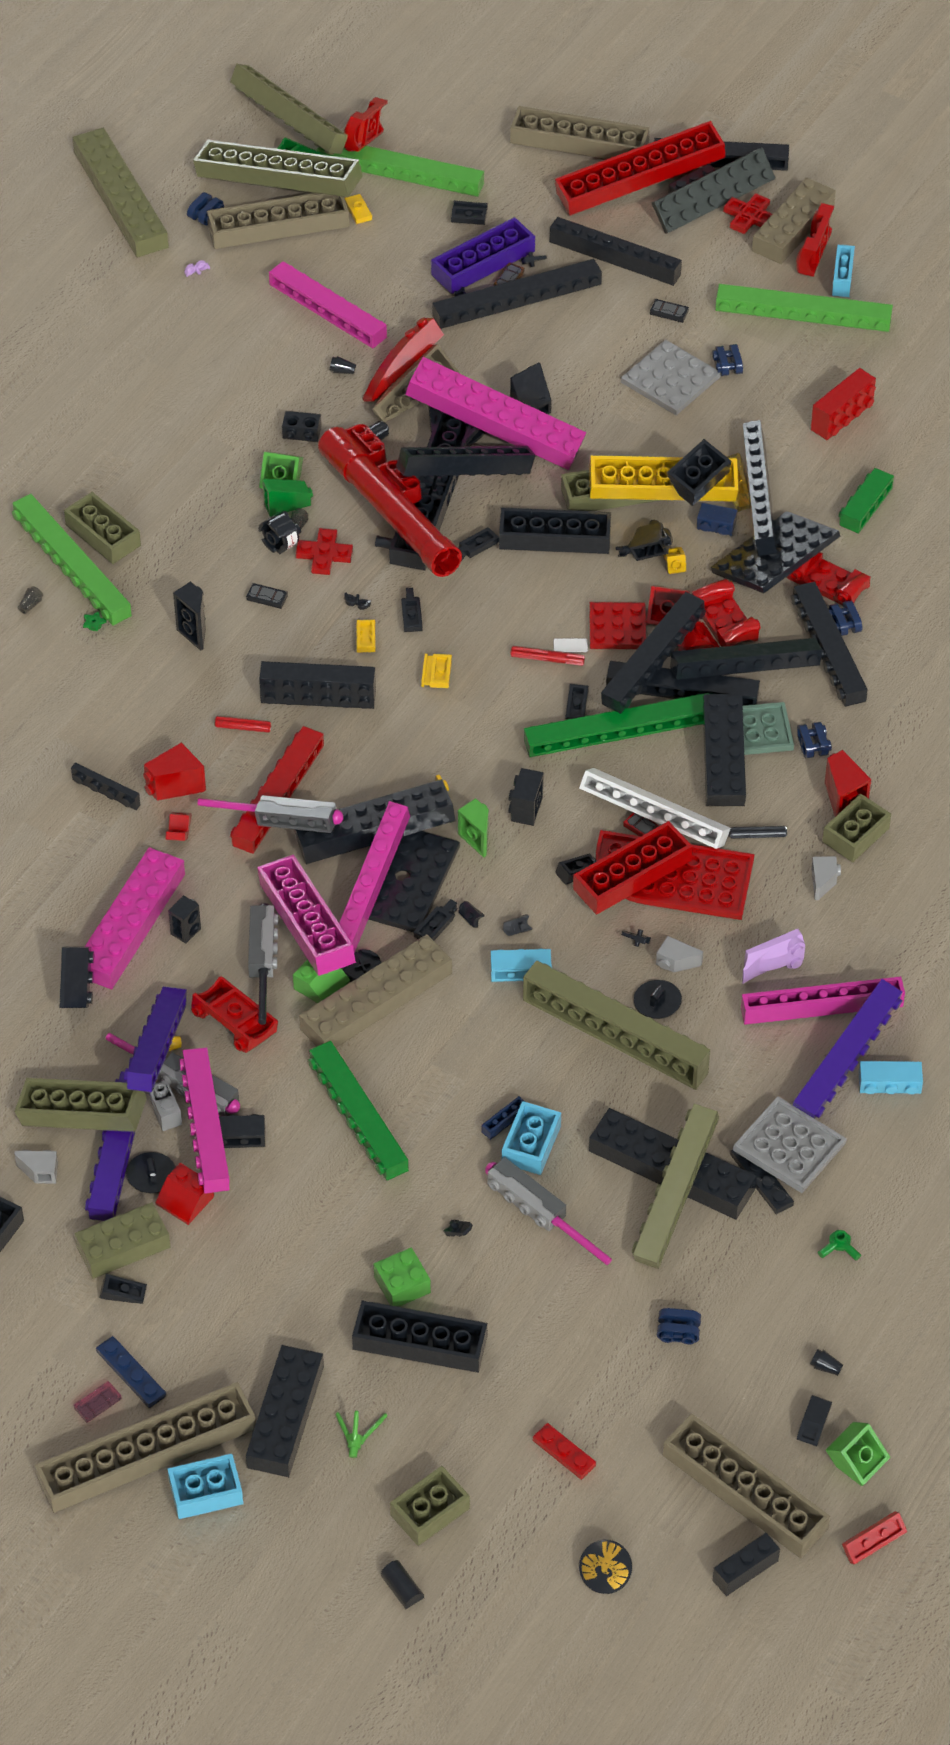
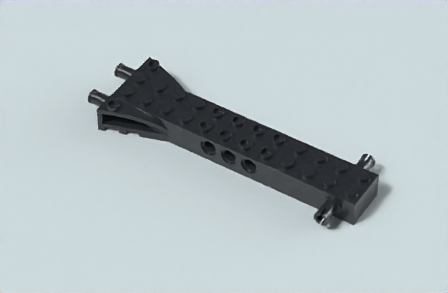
M428 405L431 436L427 447H470L486 433ZM416 476L420 481L422 498L413 504L440 531L459 476ZM395 532L393 539L377 535L375 547L389 549L390 564L426 570L427 566L422 562L421 557L397 532Z

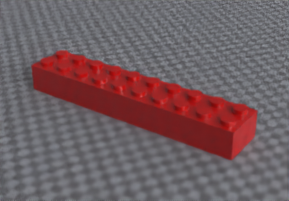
M708 121L555 179L556 193L569 216L725 158V143L713 123Z

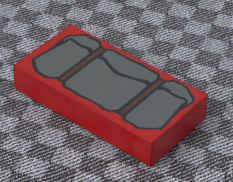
M634 812L623 822L625 828L638 836H643L660 826Z

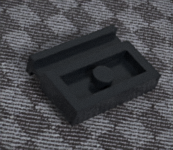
M454 200L451 222L485 225L488 203Z

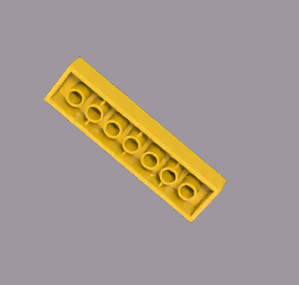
M591 456L589 465L590 499L684 500L679 496L667 476V472L683 457ZM729 458L731 460L729 473L699 501H736L738 494L737 458Z

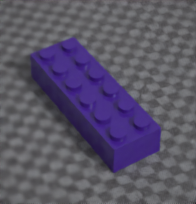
M514 217L431 259V275L453 294L455 291L460 290L461 287L465 288L527 256L528 252H535V235Z

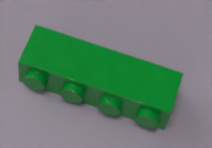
M877 468L868 473L864 483L857 487L855 495L850 496L846 507L841 508L838 516L840 517L839 526L859 534L893 489L894 475Z

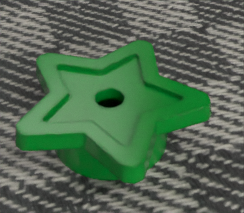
M99 612L93 615L85 614L84 619L86 622L83 624V628L98 631L102 624L107 621L100 617Z

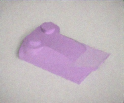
M799 929L746 950L742 984L767 971L784 966L790 969L800 967L804 959L805 943Z

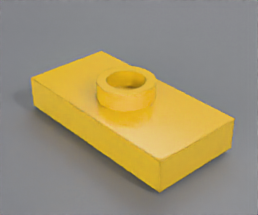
M361 194L345 198L347 208L356 224L372 220V214Z
M357 620V653L376 652L375 620Z

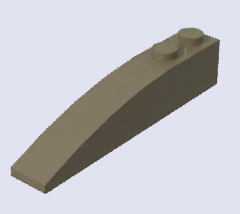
M438 344L433 345L378 400L372 411L380 421L387 422L421 403L405 394L422 357L457 373L459 372Z

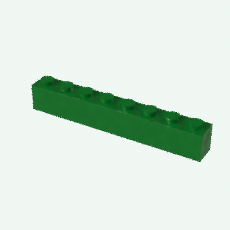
M332 1041L310 1049V1059H308L310 1068L316 1070L321 1085L325 1084L330 1099L335 1100L339 1113L341 1115L344 1114L348 1127L355 1131L357 1141L360 1145H364L368 1158L370 1160L373 1159L378 1174L383 1175L386 1181L409 1171L408 1158Z

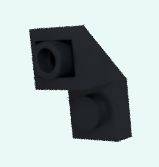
M814 1395L811 1396L796 1438L797 1440L818 1446L832 1401Z

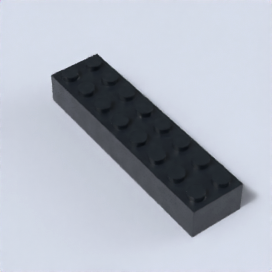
M437 780L337 809L343 813V821L335 825L331 833L294 829L305 863L310 864L371 846L389 801L408 807L410 818L403 836L456 821L453 804L443 780Z
M608 1108L589 1137V1152L655 1183L662 1184L664 1168L666 1165L669 1166L672 1148L674 1146L677 1147L679 1140ZM705 1153L688 1198L737 1220L755 1191L757 1176L709 1153Z

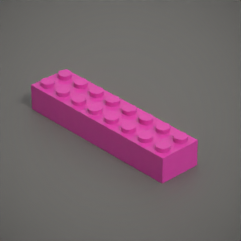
M150 847L147 849L85 945V947H91V951L95 953L94 963H91L90 970L94 972L93 983L111 990L113 989L185 876L184 860Z
M294 854L257 867L260 886L318 976L356 963L352 942Z

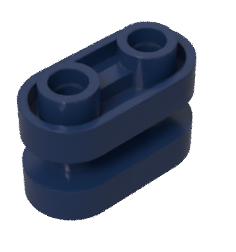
M203 192L190 204L187 210V217L193 220L198 219L199 223L206 226L208 225L207 211L224 208L223 200L217 197L212 199V195Z
M729 345V350L727 351L724 350V346H716L715 350L712 351L713 360L717 361L716 369L718 373L721 372V376H728L729 370H733L735 375L743 374V363L738 345ZM728 357H730L731 363H728Z
M852 600L843 602V608H840L838 604L829 605V611L841 636L848 635V629L850 628L853 633L862 632V621Z
M821 722L812 723V729H808L806 724L797 725V737L805 759L813 758L814 751H818L819 756H826L832 750L831 741L827 740L826 726L822 725Z
M664 1308L659 1311L658 1322L660 1324L657 1326V1337L662 1342H681L692 1345L699 1341L700 1329L698 1327L701 1325V1314L699 1312L674 1308Z

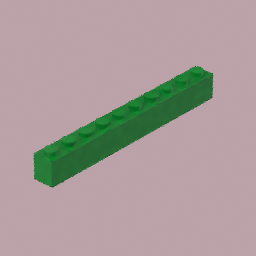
M704 694L625 708L621 714L611 711L524 728V743L530 758L702 725Z

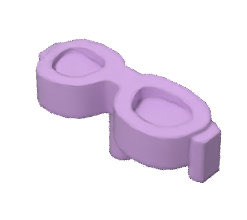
M200 260L196 265L189 264L184 274L188 277L196 271L200 275L201 270L210 269V266L205 261Z

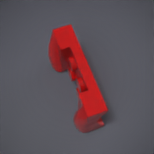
M375 97L369 102V106L364 113L356 111L350 116L344 133L348 135L344 145L347 151L359 152L384 132L380 122L381 109L388 104V100Z
M821 203L816 210L811 222V237H807L796 258L798 273L814 277L832 233L829 223L835 206Z
M821 552L787 576V579L799 585L815 581L822 596L840 605L850 600L855 603L860 593L870 587L871 576L856 569L851 573L822 559L823 553Z
M727 579L713 582L692 591V595L704 600L706 613L702 619L721 647L734 646L746 640L758 641L759 630L761 629L758 619L753 617L747 619L733 598L734 584Z
M222 976L205 992L192 995V1013L202 1019L210 1014L234 1033V1046L238 1051L247 1053L277 1032L278 1020L267 1012L266 1024H259V1005Z

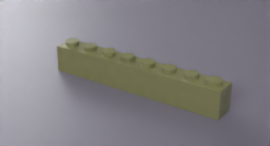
M695 1103L692 1110L689 1109L685 1117L686 1125L679 1131L677 1147L674 1146L670 1154L671 1162L669 1166H665L662 1177H664L663 1182L658 1184L656 1188V1199L654 1204L651 1203L647 1211L648 1219L642 1223L639 1234H641L639 1241H635L632 1247L635 1261L659 1269L718 1123V1111Z

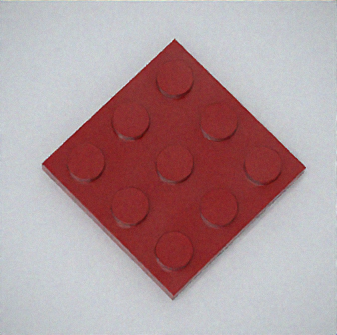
M590 602V649L639 648L646 639L645 603Z

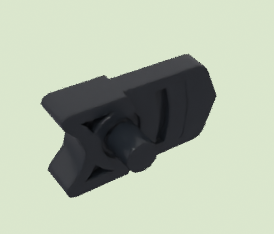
M528 252L529 257H524L521 261L522 265L530 264V267H535L534 262L547 259V255L534 257L533 252Z
M464 901L459 906L458 913L473 928H478L479 919L485 915L468 901Z
M525 914L503 922L502 930L507 936L532 930V927L527 923L529 915Z
M638 929L637 934L623 930L621 932L622 936L634 939V946L639 947L640 943L649 944L651 937L642 935L644 930Z
M451 1220L449 1222L450 1226L444 1229L443 1232L446 1236H465L471 1231L473 1225L468 1221Z

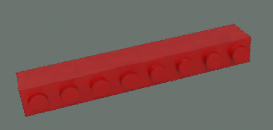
M305 726L299 732H296L293 742L290 746L286 747L282 759H278L274 771L268 774L266 783L259 788L256 798L252 799L250 804H258L262 795L290 798L324 747V733ZM246 811V813L241 815L237 827H233L231 831L232 846L254 854L271 827L258 826L255 812Z

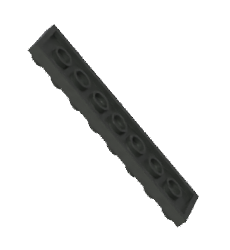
M759 148L651 203L665 234L727 204L732 197L737 199L776 179L763 148Z

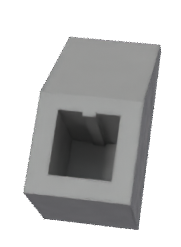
M167 1080L155 1083L149 1095L162 1131L182 1125L181 1110Z
M15 1151L16 1166L34 1183L56 1184L58 1170L57 1151Z

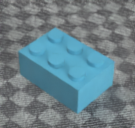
M522 1101L502 1148V1159L506 1157L521 1170L541 1175L561 1128V1112Z
M233 1454L168 1468L169 1483L178 1519L243 1504V1494Z

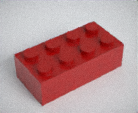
M858 368L814 403L811 431L825 440L837 435L843 427L848 426L853 419L859 417L864 410L873 405L876 378L863 369Z

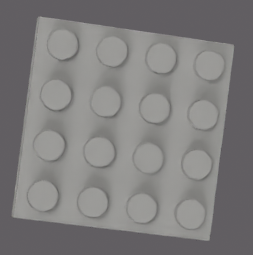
M664 340L623 375L621 383L677 415L721 377V372L718 373L717 369L671 342Z
M777 1097L734 1144L733 1151L800 1193H803L841 1150L847 1139L782 1098Z

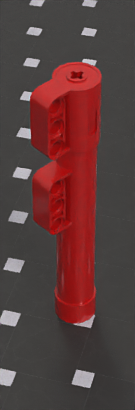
M357 424L347 429L334 427L327 430L318 442V449L325 459L346 481L351 483L421 557L422 562L433 574L438 577H445L455 572L462 561L461 551L413 504L422 498L420 481L416 476H403L396 467L398 460L387 462L384 443L366 425Z

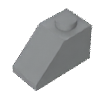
M836 856L812 858L811 871L815 900H819L837 884V876H841V865L837 864Z
M667 936L659 948L656 956V965L671 972L699 967L703 963V951Z

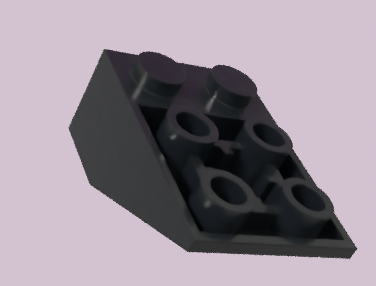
M538 362L510 377L511 398L546 414H550L552 400L541 363Z

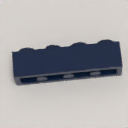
M518 1096L481 1125V1132L490 1140L514 1122L520 1105L524 1100Z

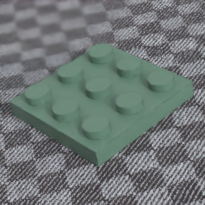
M785 702L743 706L745 755L794 750Z

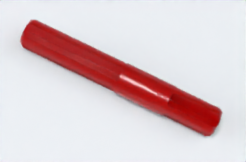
M512 646L511 648L512 657L583 666L585 662V656L581 654Z

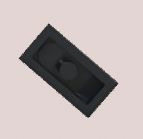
M570 684L565 719L585 717L589 686Z
M590 853L558 863L555 873L567 885L573 882L574 874L595 863L596 860Z
M106 1273L99 1298L143 1304L147 1284Z

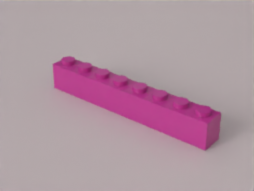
M282 261L269 271V284L372 349L387 338V325L384 322L379 321L371 314L366 313L358 306L353 305L345 298L337 295L293 266Z
M391 801L388 803L339 922L352 942L354 952L410 818L407 806Z
M901 976L882 978L902 991L900 999L903 1001L899 1007H903L905 990ZM881 979L742 994L741 1012L744 1025L858 1012Z
M207 1047L183 1050V1058L179 1059L180 1071L185 1073V1075H182L183 1087H187V1091H184L185 1102L190 1103V1107H187L188 1119H192L193 1122L190 1123L191 1136L195 1135V1140H192L193 1151L198 1152V1156H195L196 1169L201 1170V1173H198L199 1186L203 1185L204 1193L229 1191V1173Z

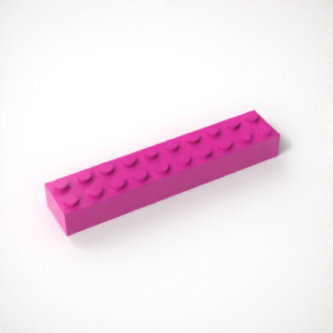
M422 357L405 394L515 446H528L535 455L567 470L570 469L587 433L425 357Z

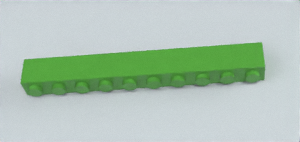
M365 146L359 152L347 151L343 148L341 154L334 153V155L325 153L323 148H317L318 152L328 156L358 159L361 171L364 173L476 197L479 196L484 185V171L370 146Z
M719 284L716 298V311L885 332L890 330L893 309L891 304Z
M32 494L12 503L14 519L16 521L19 520L23 529L32 535L33 540L41 545L46 554L48 553L51 556L54 564H58L61 567L63 574L70 577L73 585L79 587L83 596L91 601L93 607L101 612L102 617L106 621L108 620L114 626L132 616L129 601Z

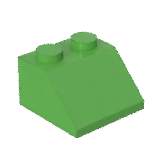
M264 452L259 488H263V479L299 480L303 457Z
M475 798L458 810V835L484 858L487 856L489 809L484 803Z
M308 959L293 974L294 990L316 1003L321 1002L350 982V979L341 968L318 976Z
M852 1422L826 1449L835 1466L860 1486H863L890 1459L888 1452L869 1423Z

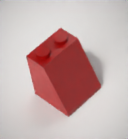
M182 742L144 764L145 790L148 795H152L157 801L206 791L204 765Z
M844 750L831 754L827 758L825 786L835 817L860 794L868 799L870 794L871 778Z

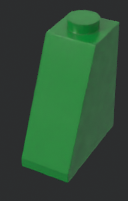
M262 480L264 506L270 517L277 512H291L311 506L313 493L311 488L307 487L305 481Z

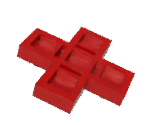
M756 193L748 203L732 197L724 206L723 211L735 216L730 222V228L743 234L753 224L762 227L773 215L765 211L770 205V199Z
M319 528L317 541L299 540L296 558L313 560L312 574L330 575L332 562L351 563L353 545L336 543L338 536L336 529Z

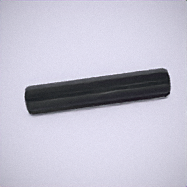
M731 827L729 835L731 839L787 837V827Z

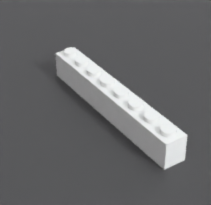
M595 768L585 770L579 787L584 791L661 825L669 821L680 833L715 849L725 845L731 829Z

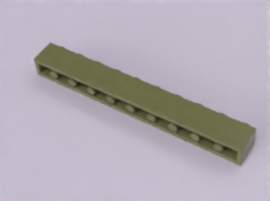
M236 64L230 82L236 86L237 90L245 92V95L253 98L255 103L263 105L265 110L273 112L276 118L282 119L286 125L294 127V130L302 133L304 138L315 142L314 145L323 148L325 153L330 155L342 153L348 137L346 133L251 66Z

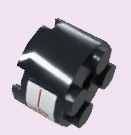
M286 511L277 512L259 525L258 529L259 532L262 531L264 536L262 539L264 545L272 553L278 552L279 555L299 542V534L301 533L300 526L294 524Z

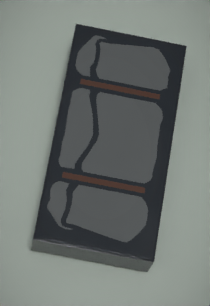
M655 299L650 309V315L681 323L684 322L689 312V307L659 299Z
M252 583L246 599L247 601L282 609L288 597V592Z

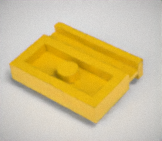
M425 654L421 687L430 685V687L449 688L452 655L433 654V656H428V654Z

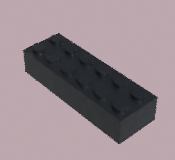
M501 507L499 550L609 554L611 512Z
M261 661L259 676L261 703L374 709L376 697L375 667Z
M704 694L703 731L706 806H745L746 778L742 694Z
M362 1300L352 1334V1348L356 1351L479 1373L488 1337V1323Z
M281 1345L246 1453L248 1469L290 1477L323 1372V1353Z

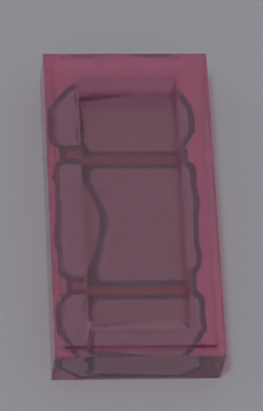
M107 1381L75 1403L74 1409L88 1423L120 1401L122 1396Z

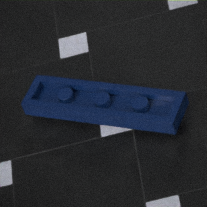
M111 1336L96 1347V1352L149 1409L166 1397V1392L114 1336Z

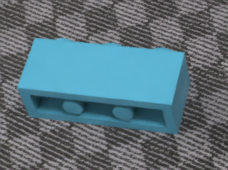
M837 245L832 296H850L855 246Z
M500 949L491 951V982L523 981L524 975L536 960L548 964L552 968L551 949Z
M860 1061V1093L921 1094L923 1085L922 1062Z

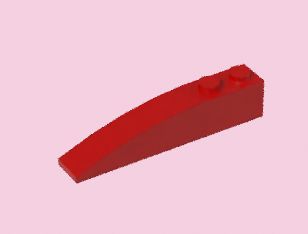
M423 317L417 321V325L414 328L405 332V336L389 352L376 371L362 398L364 401L374 402L444 336L434 318Z

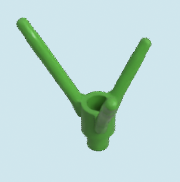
M358 1410L354 1412L352 1434H349L340 1413L337 1412L335 1414L348 1443L349 1457L357 1458L361 1445L387 1417L386 1413L363 1436L358 1434Z

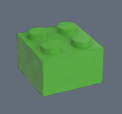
M412 1247L373 1263L374 1278L391 1306L400 1307L431 1293V1279Z

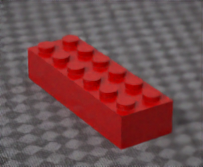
M667 821L574 874L573 890L597 915L692 860V845Z

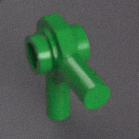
M836 1230L830 1234L829 1244L818 1251L821 1258H824L833 1250H845L855 1261L861 1257V1254L851 1245V1236L844 1230Z

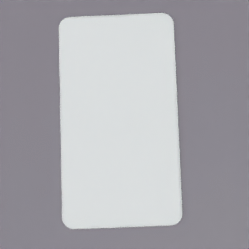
M554 639V651L587 652V639Z

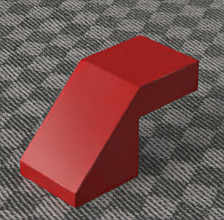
M172 812L165 840H187L192 814Z

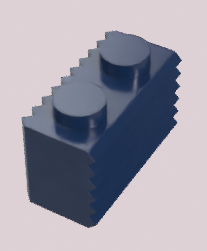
M702 503L697 516V529L732 536L738 510Z

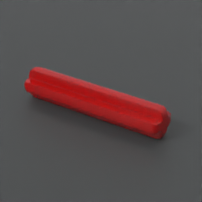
M216 716L215 727L269 733L271 731V722Z

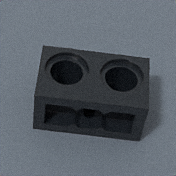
M285 411L282 424L283 439L318 442L321 431V414Z
M183 895L168 910L171 935L186 944L201 930L199 904L194 899H189Z

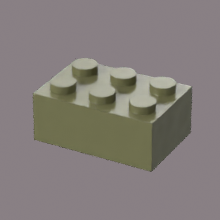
M860 794L824 827L822 842L851 862H854L890 828L891 813Z
M443 1466L390 1502V1516L417 1546L470 1509V1495Z

